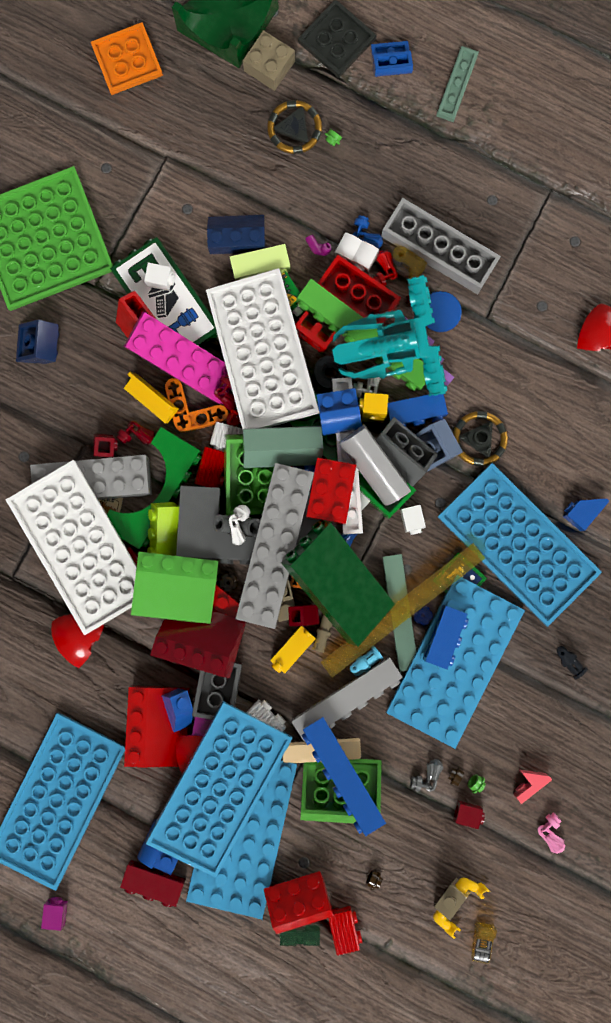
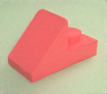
M519 770L528 783L519 785L513 795L522 804L552 781V779L546 773Z

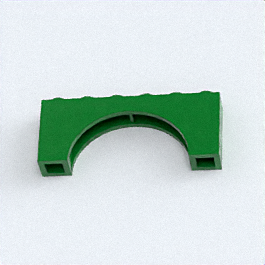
M160 427L151 444L163 456L166 465V479L161 493L153 503L172 502L174 498L177 499L180 496V487L184 482L187 483L192 476V468L194 466L197 467L202 459L200 456L202 452ZM151 505L134 513H119L112 509L108 511L107 516L121 539L140 550L149 546L148 529L150 528L148 512L151 509Z

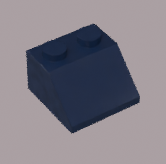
M42 320L19 324L16 362L40 364L56 362L59 325Z

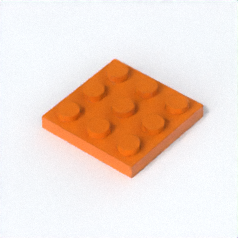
M143 22L91 41L111 95L163 76Z

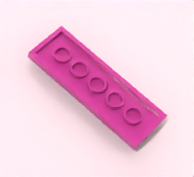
M142 312L124 347L217 404L222 405L223 403L215 396L214 392L222 382L220 380L221 376H225L226 373L228 374L225 362L149 314Z

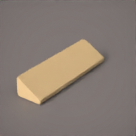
M360 738L337 739L348 760L361 758ZM290 742L283 755V762H317L312 754L315 750L311 744L307 746L306 742Z

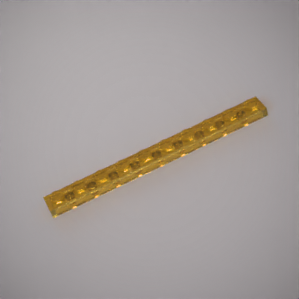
M474 543L399 600L359 647L346 642L321 661V664L333 678L483 561L485 557Z

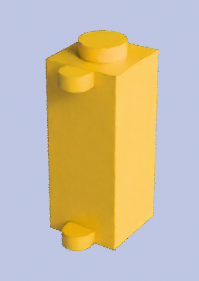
M300 626L270 660L273 663L271 665L272 668L278 673L282 671L285 674L313 643L316 637L306 628Z

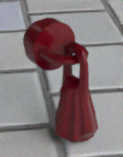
M226 373L225 376H221L220 380L222 382L216 388L214 394L227 410H234L237 408L234 395L226 391L228 387L231 388L229 376Z
M130 421L125 431L120 429L117 432L116 438L123 444L129 443L132 440L129 434L133 432L143 444L149 445L154 439L155 433L144 428L136 421Z

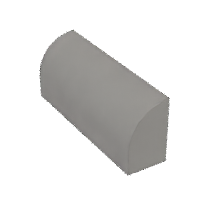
M362 425L338 442L351 461L357 465V469L384 505H390L411 492L410 486L365 425Z

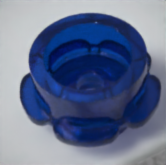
M427 606L417 607L414 611V620L422 625L428 624L429 620L433 617V613Z

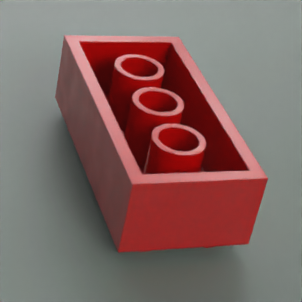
M339 255L336 256L318 282L320 286L363 318L368 317L370 314H383L387 311H394L401 299L400 296ZM385 317L376 318L377 323L383 324L389 319Z

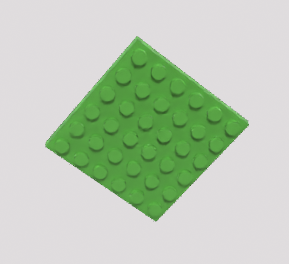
M74 166L0 194V290L9 311L112 272L110 270L113 267L111 258Z

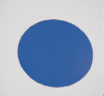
M434 292L430 294V308H433L432 318L435 319V323L427 327L436 332H446L453 329L461 319L462 310L459 301L447 292Z

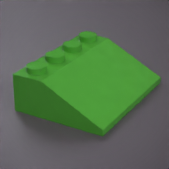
M224 434V510L226 515H233L234 509L238 505H246L250 509L249 515L262 514L274 467H243V434Z
M139 552L131 615L210 624L218 561Z
M349 760L381 814V760ZM305 762L303 766L300 820L337 823L356 822L353 814L348 816L343 805L346 803L343 797L338 798L334 792L333 787L336 785L333 780H327L322 771L325 768L323 763Z

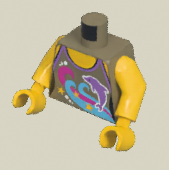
M464 877L460 879L455 878L434 906L436 909L433 914L434 921L449 936L455 939V931L458 930L460 932L461 930L450 920L471 892H475L481 899H484L483 893L489 892L488 888L482 882L477 884Z

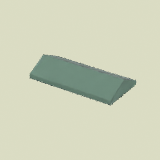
M321 426L243 429L244 468L274 467L275 463L286 466L316 465L317 458H322L323 438Z

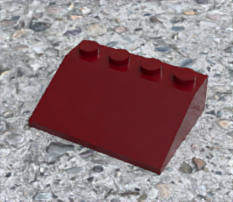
M212 611L210 624L164 619L155 637L150 655L207 673L230 678L246 622Z

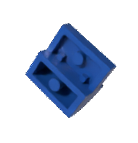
M408 41L371 44L374 77L412 73L413 62Z
M356 388L317 394L323 436L354 431L362 426Z
M154 819L137 858L151 869L154 867L171 875L178 859L146 844V839L157 821Z

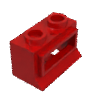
M305 311L295 325L298 337L317 351L324 353L336 332L334 331L328 337L320 331L322 329L321 323H316L313 326L305 320L309 312Z

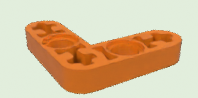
M171 378L166 382L165 390L168 400L173 404L179 400L184 403L183 409L177 411L175 415L187 413L183 415L184 420L188 422L186 428L178 426L181 423L180 416L176 417L174 415L172 417L174 425L179 432L186 433L213 426L216 422L223 423L226 421L229 413L227 408L222 405L189 412L181 382L176 378ZM172 383H175L177 386L179 385L176 388L177 397L174 396L172 389L169 390L172 387ZM221 409L222 412H225V414L222 415V419H219L218 416L212 417L214 421L210 422V416L208 412L211 411L212 415L217 414V410ZM199 414L207 416V421L204 424H199L196 421Z

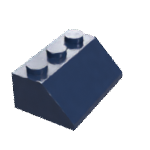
M264 215L208 217L207 242L209 253L236 254L265 249Z

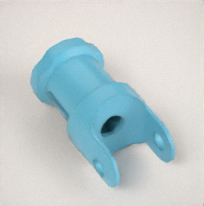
M374 645L370 651L363 656L360 655L356 662L350 666V670L355 676L368 672L371 666L384 659Z

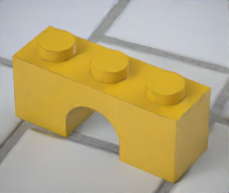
M364 393V397L360 398L358 405L361 422H384L388 407L387 394Z

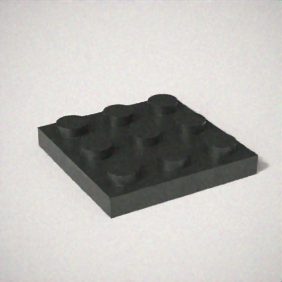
M334 0L298 38V43L335 76L340 78L376 40L377 35L341 3Z

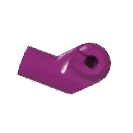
M313 234L305 239L312 253L321 256L330 254L332 247L329 243L319 244Z

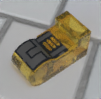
M399 246L393 251V264L407 270L410 273L409 279L413 277L418 278L426 269L427 262L406 247Z
M476 921L472 943V961L489 964L493 942L497 934L493 924Z

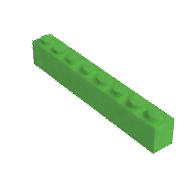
M310 279L296 299L297 305L302 310H309L314 314L313 317L320 323L324 321L328 324V328L332 332L335 331L337 333L343 326L363 318L312 279ZM377 329L348 330L343 336L345 337L344 340L349 343L378 337ZM382 356L374 358L377 365L384 363ZM414 359L411 372L392 375L398 380L401 378L405 381V385L412 391H419L426 384L422 365L423 361L420 359ZM391 362V366L387 367V369L394 371L396 368L402 367L403 363Z

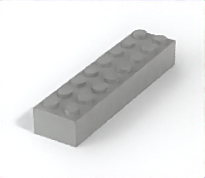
M275 463L236 615L237 620L272 629L276 628L289 577V572L281 562L285 559V555L297 545L314 472Z

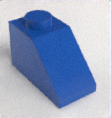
M606 498L571 502L564 511L566 513L563 517L579 531H585L608 504L609 500Z
M178 688L162 695L173 732L192 725L193 707L188 691Z

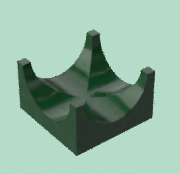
M190 0L183 6L178 2H175L172 6L178 32L237 68L241 67L243 59L279 9L278 0Z

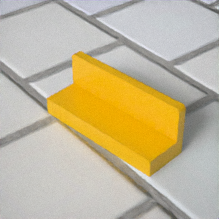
M129 371L127 375L131 379L124 389L164 423L168 424L179 408L138 374Z

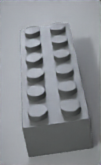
M404 198L401 199L386 223L381 236L477 295L501 257Z
M147 455L76 461L98 500L152 495L150 462ZM69 462L30 465L32 484Z

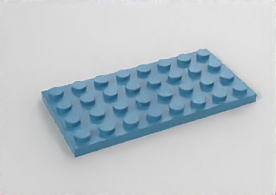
M493 463L438 516L468 549L547 627L602 573Z
M456 575L386 713L456 749L525 610ZM442 605L467 613V618L469 619L466 629H462L460 637H462L459 648H455L453 654L455 655L454 663L448 667V670L423 660Z
M222 701L147 837L146 844L216 878L293 739L292 736Z
M57 713L0 826V863L56 891L125 753V745Z
M282 759L280 760L217 877L215 878L194 867L186 902L263 919L266 905L263 889L270 887L297 763H284Z

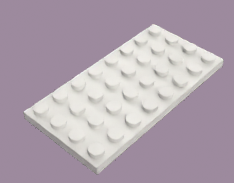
M274 269L207 289L206 292L242 429L269 428L318 414L317 401L280 269Z
M75 460L70 461L6 499L84 635L132 608L137 566Z

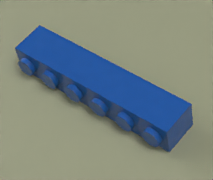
M324 717L304 728V734H302L307 746L309 744L313 746L315 751L312 754L317 763L320 761L325 767L322 770L327 780L332 779L336 785L333 787V790L338 798L343 797L346 803L343 807L348 816L353 814L356 820L353 824L358 833L363 832L367 836L385 825V820Z

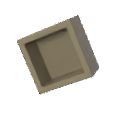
M263 30L243 59L244 72L275 91L295 62V50Z

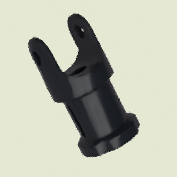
M563 646L557 648V654L561 658V665L573 674L574 680L579 679L588 671V668L578 661L575 653L568 651Z

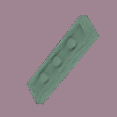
M461 46L439 106L437 117L454 122L478 57V51Z

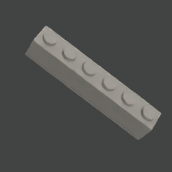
M387 657L373 666L368 672L359 675L293 718L291 722L302 739L303 729L324 717L331 729L336 725L335 721L340 718L345 720L352 715L351 711L355 708H358V710L362 709L372 697L377 699L384 694L383 690L389 686L392 689L401 683L400 679L403 677L391 658Z

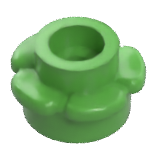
M331 129L328 133H325V136H327L325 140L332 146H335V144L340 145L339 142L342 137Z
M477 774L473 775L468 781V788L472 790V793L482 792L486 785L485 778Z

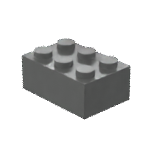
M395 417L375 439L404 480L412 487L428 471L438 455Z
M234 662L230 678L200 670L192 716L213 720L222 701L235 707L243 663Z

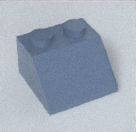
M445 419L435 422L415 434L438 454L428 471L463 453Z

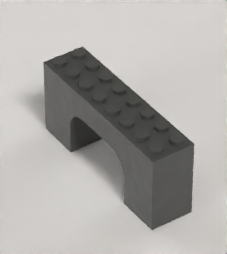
M180 487L176 556L206 560L216 559L220 560L222 564H233L235 560L240 561L241 565H249L256 537L245 536V542L241 545H235L232 543V536L230 534L215 531L213 520L217 515H222L223 491L220 488ZM310 494L297 545L299 540L311 531L312 526L319 521L306 518Z

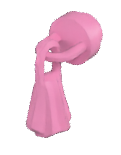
M553 812L545 817L548 822L538 827V833L546 841L551 852L558 854L564 851L565 844L562 838L555 835L549 829L551 826L557 829L560 826L559 823L562 822ZM547 831L549 834L545 836L542 832Z

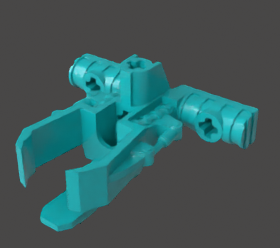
M424 275L418 278L407 279L410 303L415 316L414 319L406 320L402 310L387 311L383 314H370L366 318L343 326L334 334L333 341H336L340 335L347 333L348 330L377 329L378 337L337 345L332 350L334 361L342 365L382 356L384 362L359 372L339 368L342 375L354 379L378 377L384 379L394 374L400 375L411 372L414 359L421 358L423 360L425 383L429 391L428 396L446 394L447 385L444 384L446 382L443 364L441 365L440 362L442 357L441 355L439 356L440 346H429L426 326L435 323V319L432 318L433 308H430L431 297L429 287L426 286V282H428L427 277ZM376 318H395L394 323L384 326L383 323H377ZM391 362L403 363L402 367L386 373V368L391 366Z

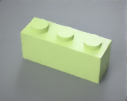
M285 244L230 256L235 281L278 268L281 274L284 271L287 273L291 271Z

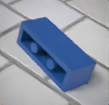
M444 394L436 396L424 395L388 403L387 407L388 421L390 422L395 417L405 427L410 424L421 426L425 424V421L432 420L433 423L443 420V417H446L448 414Z
M442 605L423 657L425 662L447 670L449 666L453 665L455 648H459L462 641L460 634L462 629H466L469 621L467 613Z

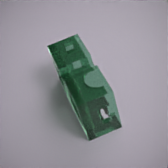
M306 925L304 930L292 929L280 933V946H297V944L320 946V925Z

